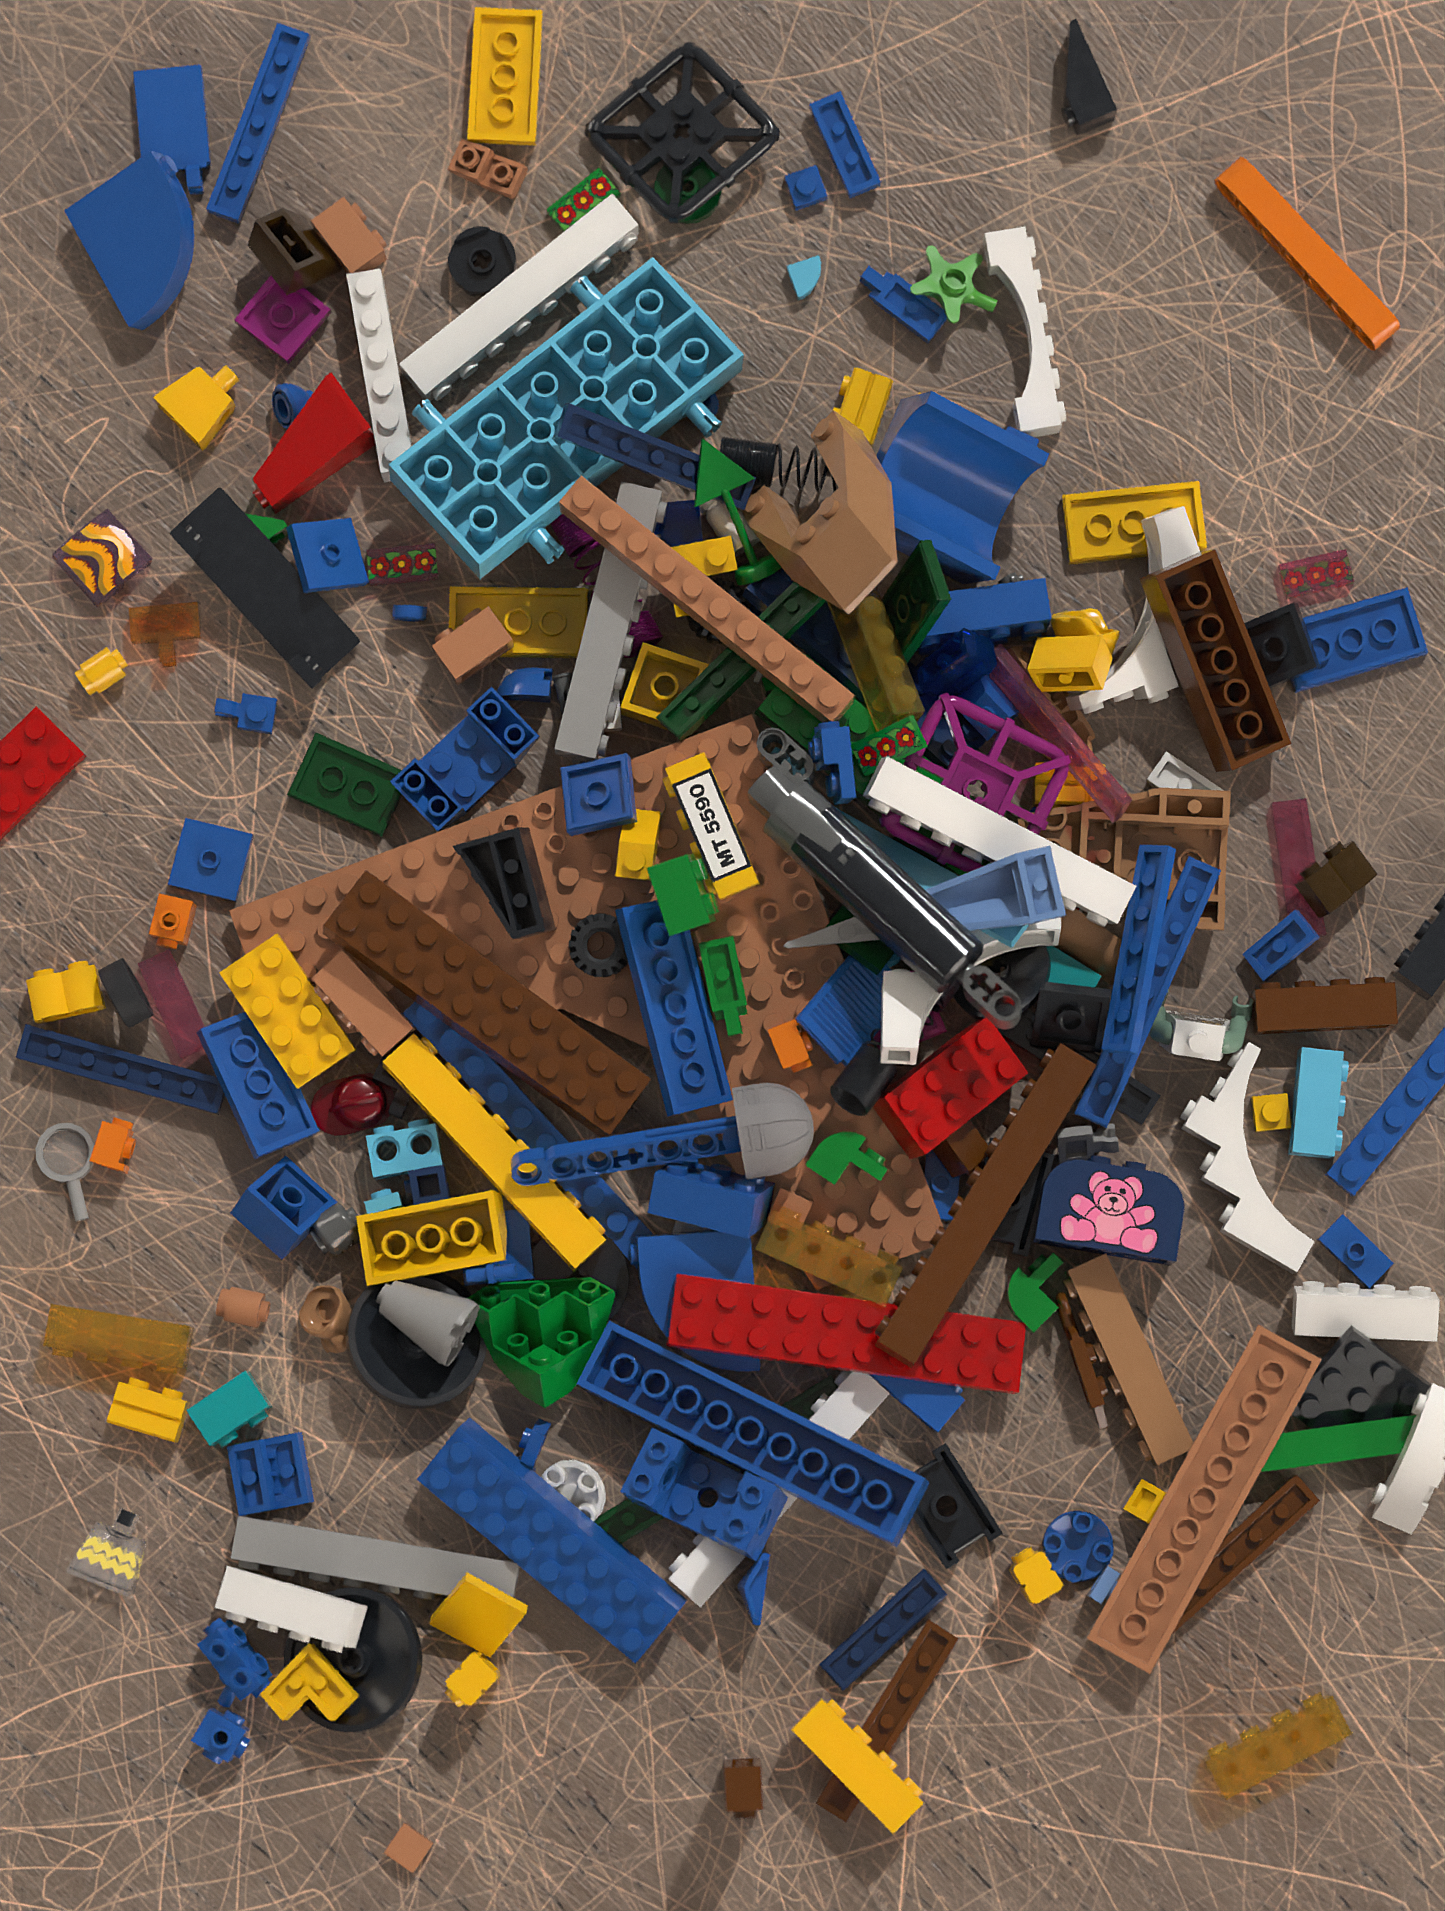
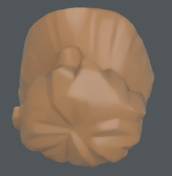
M322 1285L314 1287L308 1293L299 1311L298 1317L301 1326L307 1333L321 1338V1344L327 1353L338 1354L347 1350L346 1326L351 1312L348 1300L343 1292L335 1286Z

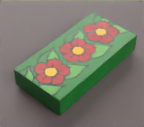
M597 168L547 208L546 212L562 232H565L608 196L613 194L618 199L621 197V193L603 171Z
M913 715L851 744L853 753L864 776L875 772L881 758L889 757L899 761L928 747Z

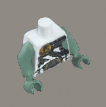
M1168 989L1149 1032L1151 1038L1159 1042V1045L1166 1051L1175 1055L1220 1061L1225 1054L1236 1053L1242 1048L1247 1022L1252 1018V998H1250L1247 1005L1238 1004V996L1233 998L1232 1019L1230 1021L1228 1019L1166 1010L1164 1004L1169 992Z

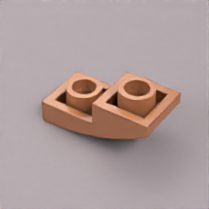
M461 139L448 167V170L453 174L515 200L528 172L524 164L494 154L492 149Z

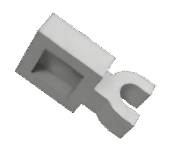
M1108 1124L1107 1128L1101 1126L1096 1130V1133H1093L1091 1125L1061 1128L1056 1131L1059 1165L1069 1160H1088L1095 1152H1119L1118 1137L1115 1134L1114 1124Z

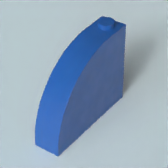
M154 151L148 152L64 210L128 327L139 330L146 329L158 320L175 301L188 276L194 251V222L187 196L176 176L178 169L168 155H162Z
M716 1230L639 1235L635 1236V1244H629L631 1265H637L639 1285L646 1307L657 1326L667 1337L676 1274L754 1284L751 1237L747 1239ZM680 1348L691 1357L713 1367L733 1371H760V1359Z

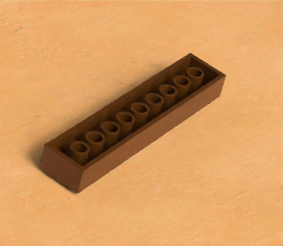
M365 870L323 925V934L600 1138L612 1135L651 1081V1078L367 870Z

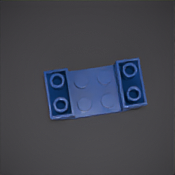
M492 686L466 710L468 716L421 760L418 761L414 758L390 781L437 832L467 814L520 763L540 737Z

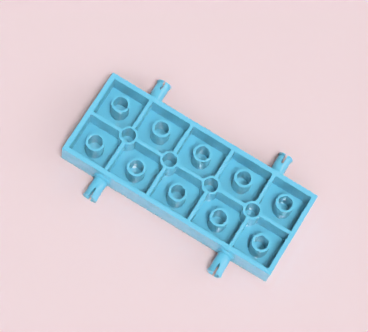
M654 257L604 296L589 281L587 276L580 277L581 284L576 280L571 286L570 292L587 309L447 419L437 411L429 399L421 402L424 406L423 408L418 404L412 411V415L421 422L429 433L389 464L390 481L479 579L488 574L525 543H530L545 559L547 564L554 562L553 556L558 558L563 553L564 548L546 531L545 527L562 515L559 501L580 476H583L597 487L624 465L554 437L565 403L573 404L656 438L660 437L685 417L692 421L705 438L712 435L710 430L715 433L720 428L722 422L702 402L742 371L744 354Z

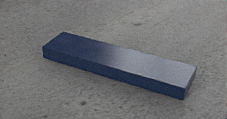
M923 1568L819 1665L839 1688L844 1691L948 1594Z

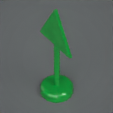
M701 439L694 507L722 495L749 562L740 566L734 573L737 585L750 584L777 572L781 566L772 555L756 557L730 494V490L755 478L707 441Z

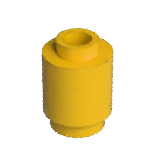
M105 647L80 664L81 669L76 671L75 675L89 695L96 691L100 694L126 676L123 669L128 664L117 648L111 652L108 647Z

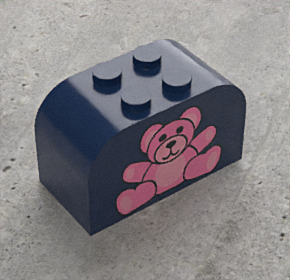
M1091 1155L1088 1160H1069L1054 1168L1041 1186L1032 1243L1102 1255L1106 1253L1108 1256L1170 1266L1177 1261L1184 1216V1199L1180 1189L1173 1180L1164 1174L1146 1170V1164L1126 1161L1122 1166L1112 1165L1111 1158Z

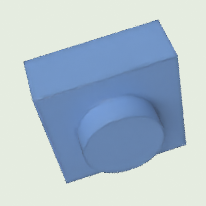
M1106 1566L1087 1596L1099 1604H1102L1104 1599L1108 1600L1118 1582L1116 1580L1120 1573Z

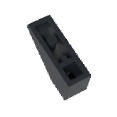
M1076 18L1070 21L1067 35L1064 107L1061 108V112L1068 127L1073 126L1078 136L1114 121L1117 108Z

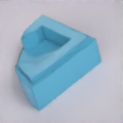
M819 255L787 266L798 301L808 296L818 283L821 273Z

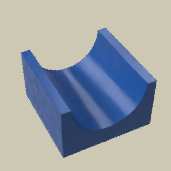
M933 391L901 399L876 455L892 484L896 550L910 556L920 540H932L944 575L962 584L995 580L1000 566L993 563L992 548L998 526L1018 489L1033 472L1044 467L1049 453Z

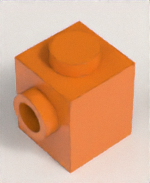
M159 893L149 935L157 939L156 945L175 950L178 944L188 945L197 905L193 901Z

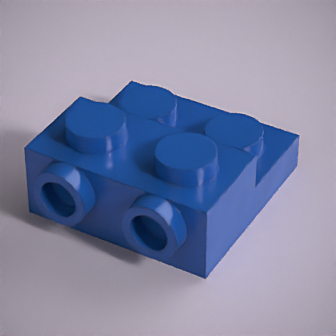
M839 721L818 723V726L814 727L815 735L812 738V742H808V754L813 763H816V771L830 770V775L825 778L826 792L828 797L833 796L834 805L848 804L856 798L849 726L840 727Z

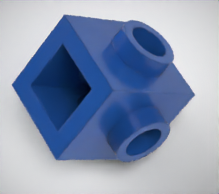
M211 1708L208 1710L191 1741L204 1748L202 1755L215 1763L221 1764L222 1760L230 1762L234 1756L239 1759L242 1757L251 1741L246 1737L250 1729L243 1725L245 1719L233 1711L227 1709L225 1714L215 1708ZM221 1731H224L228 1736L226 1743L222 1742L219 1737Z

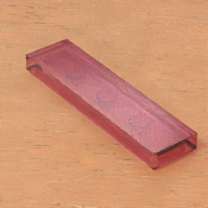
M1307 799L1272 802L1271 811L1286 915L1288 916L1294 910H1299L1319 937H1323L1326 935L1324 917H1317L1294 885L1302 878L1299 872L1315 861Z

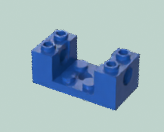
M654 1428L651 1429L620 1491L633 1503L756 1562L788 1499V1496L778 1486L748 1472H745L743 1475L692 1451L684 1442ZM715 1490L718 1494L716 1504L710 1508L702 1507L700 1497L703 1492Z

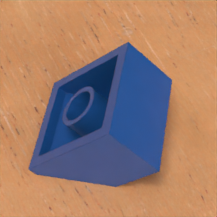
M285 1155L245 1190L230 1214L282 1260L310 1234L309 1231L313 1229L312 1226L319 1219L321 1213L333 1204H336L337 1201Z

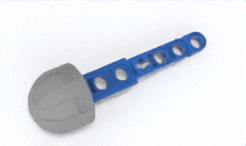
M775 1083L732 1088L736 1116L558 1144L545 1151L543 1147L522 1150L513 1155L511 1159V1175L516 1183L523 1186L549 1183V1179L562 1181L742 1152L746 1179L771 1176L792 1169L806 1156L813 1140V1119L805 1101L788 1087ZM719 1133L722 1134V1140L718 1139ZM699 1135H708L712 1138L707 1144L699 1145L693 1141ZM666 1140L674 1141L677 1144L676 1147L670 1150H662L658 1145ZM635 1148L636 1153L630 1154L628 1149ZM614 1150H617L618 1157H613ZM593 1152H603L607 1155L601 1161L588 1159V1156ZM560 1157L569 1158L572 1161L565 1167H558L553 1164V1161ZM524 1163H531L536 1166V1169L529 1173L521 1172L517 1168Z

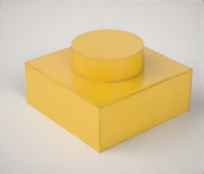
M1287 1093L1251 1097L1255 1132L1291 1128Z
M1141 1479L1123 1509L1143 1522L1150 1524L1166 1492Z

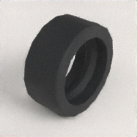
M124 958L98 970L99 977L110 1000L128 1028L154 1015L144 991Z

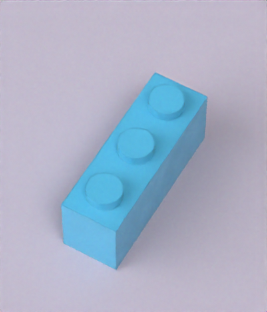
M1301 1047L1297 1051L1288 1155L1331 1159L1335 1156V1151L1341 1150L1343 1133L1342 1130H1337L1338 1116H1344L1346 1097L1340 1095L1341 1081H1347L1349 1062L1343 1060L1344 1051Z

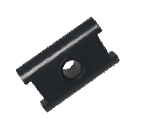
M990 1137L988 1146L990 1145L991 1141L993 1140V1138H991V1137ZM1043 1152L1018 1193V1203L1009 1208L990 1239L1014 1246L1012 1254L1028 1257L1033 1238L1040 1189L1044 1180L1050 1174L1054 1154ZM986 1157V1158L984 1159L985 1165H986L987 1161L989 1160V1157Z
M945 1443L932 1451L935 1459L914 1471V1473L924 1477L929 1485L913 1518L947 1570L959 1562L956 1556L957 1553L984 1536L991 1542L1002 1535L1003 1532ZM950 1496L954 1499L956 1509L951 1516L944 1517L938 1513L936 1503L940 1497Z

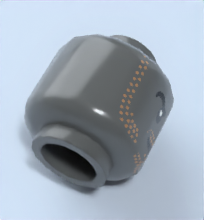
M333 1204L322 1212L319 1219L313 1224V1229L309 1232L324 1254L330 1252L332 1255L338 1256L360 1241L356 1216L359 1215L353 1207L346 1210L341 1204Z

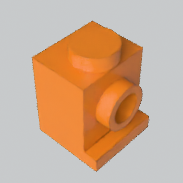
M795 1019L768 1029L782 1068L791 1067L793 1073L812 1066L808 1052L814 1050L808 1033L805 1030L799 1031L798 1026L800 1024Z
M113 1117L112 1123L102 1121L89 1161L128 1174L130 1167L125 1165L124 1161L125 1158L130 1159L136 1145V1139L132 1138L134 1133L132 1131L133 1123Z

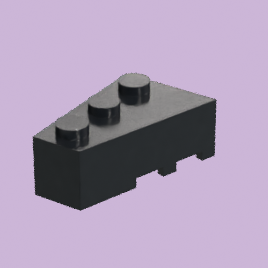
M518 827L453 846L471 871V876L475 882L480 885L489 899V904L512 939H524L556 930L529 828Z

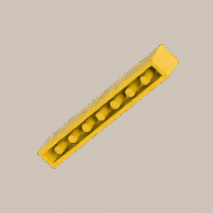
M413 1033L383 1061L385 1070L574 1272L605 1243L606 1239L602 1235L606 1231L593 1216L587 1219L578 1210L582 1206L581 1203L570 1191L567 1190L563 1194L554 1184L557 1180L549 1179V1183L523 1186L513 1180L511 1175V1159L513 1155L530 1148L521 1139L515 1142L506 1133L510 1129L506 1122L497 1113L491 1117L482 1107L486 1103L485 1100L474 1088L471 1087L467 1091L458 1081L462 1078L460 1073L449 1062L443 1065L436 1058L435 1054L438 1050L425 1036L419 1039ZM524 1163L517 1169L521 1172L529 1173L535 1170L536 1166L531 1163Z

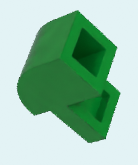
M851 1131L838 1132L824 1139L805 1165L834 1185L850 1162L881 1181L888 1170L883 1165L886 1160L883 1156L869 1147L865 1153L859 1149L867 1137Z
M1054 1253L1048 1258L1041 1254L1027 1268L1032 1273L1029 1277L1018 1267L1007 1284L1006 1299L1008 1307L1013 1316L1019 1322H1023L1031 1334L1059 1308L1039 1288L1063 1264Z

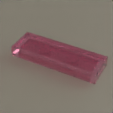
M168 949L138 963L179 1057L183 1059L203 1050L204 1048L197 1032L204 1028L205 1025L171 950Z

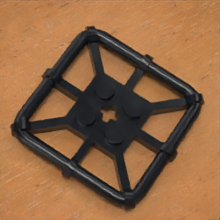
M685 42L684 46H680L670 52L639 79L637 77L629 82L630 86L595 114L590 122L585 125L584 132L592 146L620 174V180L626 186L631 185L657 214L669 220L671 224H678L680 220L692 215L725 186L730 188L735 183V178L769 151L780 137V129L776 127L772 118L743 90L744 85L738 79H732L705 50L695 46L694 42ZM684 60L681 91L666 104L662 105L647 89ZM695 61L724 89L706 106L692 94ZM638 97L654 112L639 126L605 125ZM735 100L761 128H725L714 116ZM688 128L689 137L686 139L682 136L677 139L674 138L676 130ZM605 139L640 140L650 152L635 165H629ZM725 142H757L727 168L722 167L711 156ZM659 162L673 174L671 202L669 205L642 178L646 172ZM702 162L716 177L681 205L684 176Z

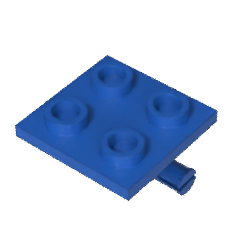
M517 1210L504 1211L507 1224L506 1261L463 1268L464 1286L535 1279L530 1224Z

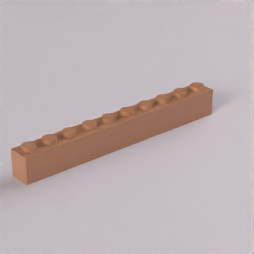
M583 476L578 478L559 501L562 514L821 722L839 721L854 703L855 695Z

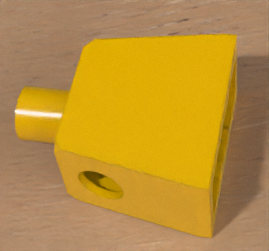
M226 365L212 378L201 367H196L157 393L153 398L157 406L203 451L236 408L227 392L239 381V378Z

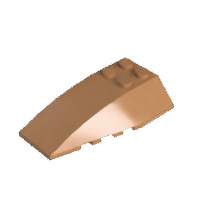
M1155 788L1145 792L1124 794L1115 798L1083 802L1079 805L1051 809L1046 819L1049 823L1045 831L1041 830L1039 836L1130 883H1133L1139 845H1168L1175 848L1176 853L1166 906L1189 856L1221 870L1195 929L1224 931L1227 839L1231 791ZM1018 818V825L1027 829L1029 824ZM1127 904V906H1126V908H1125V910H1124V912H1123L1121 918H1125V919H1126L1128 904Z

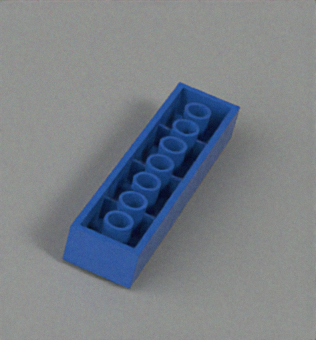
M468 1418L457 1428L417 1478L422 1485L635 1664L687 1602L686 1598L593 1522L530 1467L521 1462L518 1457L471 1418Z

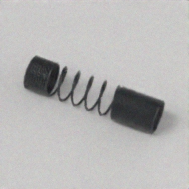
M723 436L721 440L720 452L751 476L756 477L754 482L756 485H772L775 459L778 452L779 483L781 488H784L787 484L795 453L798 489L802 490L805 486L813 455L815 489L817 493L823 487L828 467L825 465L818 488V457L815 447L810 453L802 484L800 483V451L797 445L794 447L783 483L782 448L780 443L776 444L775 442L773 444L772 442L766 443V441L759 442V440L756 442L755 440L752 441V439L749 441V439L742 440V438L735 439V437L732 439V437L729 438L728 436L726 438ZM832 477L833 492H835L836 482Z
M958 982L954 987L944 992L936 1001L931 1011L943 1012V1009H945L960 988L961 983ZM929 1014L928 1018L930 1019V1023L925 1022L924 1025L931 1026L934 1023L931 1015ZM881 1028L872 1030L870 1034L871 1041L862 1044L830 1088L831 1096L835 1102L844 1110L856 1116L868 1115V1112H870L896 1076V1066L904 1065L880 1063L881 1051L877 1045L881 1046V1043L874 1041L873 1036ZM921 1031L920 1039H923L924 1034Z

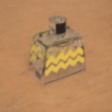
M120 1507L113 1526L96 1522L72 1559L66 1572L125 1597H133L146 1547V1540L132 1535L140 1515Z

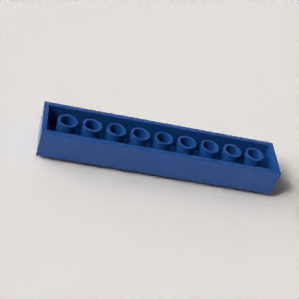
M611 1321L605 1327L577 1382V1385L584 1391L745 1472L778 1486L781 1490L896 1548L929 1485L924 1477Z

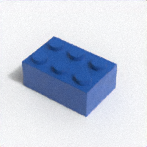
M698 1159L668 1163L654 1174L647 1213L747 1239L768 1223L767 1217L770 1213L775 1183L765 1181V1177L746 1179V1174L742 1175L731 1172L732 1168L729 1166L712 1164L710 1167L699 1164Z

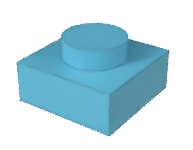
M391 1189L372 1193V1200L364 1202L367 1214L404 1207L399 1192L392 1193Z

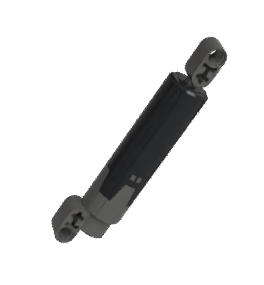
M768 728L762 731L757 738L759 758L768 770L755 781L747 794L749 803L767 819L763 832L937 993H944L960 982L963 985L966 999L993 1025L1000 1029H1010L1016 1026L1021 1019V1001L1018 995L987 967L974 966L977 959L983 953L984 944L812 786L815 780L813 760L800 746L778 728ZM772 742L783 746L775 754L767 753L764 748ZM791 764L797 770H801L804 768L805 774L802 775L801 773L797 772L793 775ZM973 981L977 983L985 981L986 991L992 996L989 1003L988 994L979 987L975 991L973 990ZM1001 1003H1010L1014 1006L1015 1011L1010 1016L1004 1017L997 1014L995 1009Z

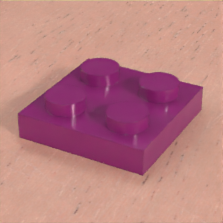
M270 276L234 321L289 365L332 312L328 306L304 288L286 295L273 277Z

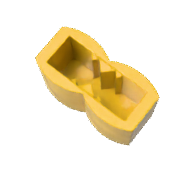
M78 961L68 964V970L54 973L52 968L33 972L34 978L27 979L26 983L34 1021L37 1024L106 1009L98 968L95 965H88V961Z

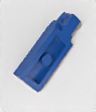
M868 266L860 276L859 281L871 290L868 297L927 344H929L947 321L944 309L925 295H913L910 293L912 285L896 273L893 275L887 271L882 276Z

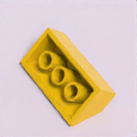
M494 1190L356 1216L367 1286L506 1261L507 1224L502 1194Z

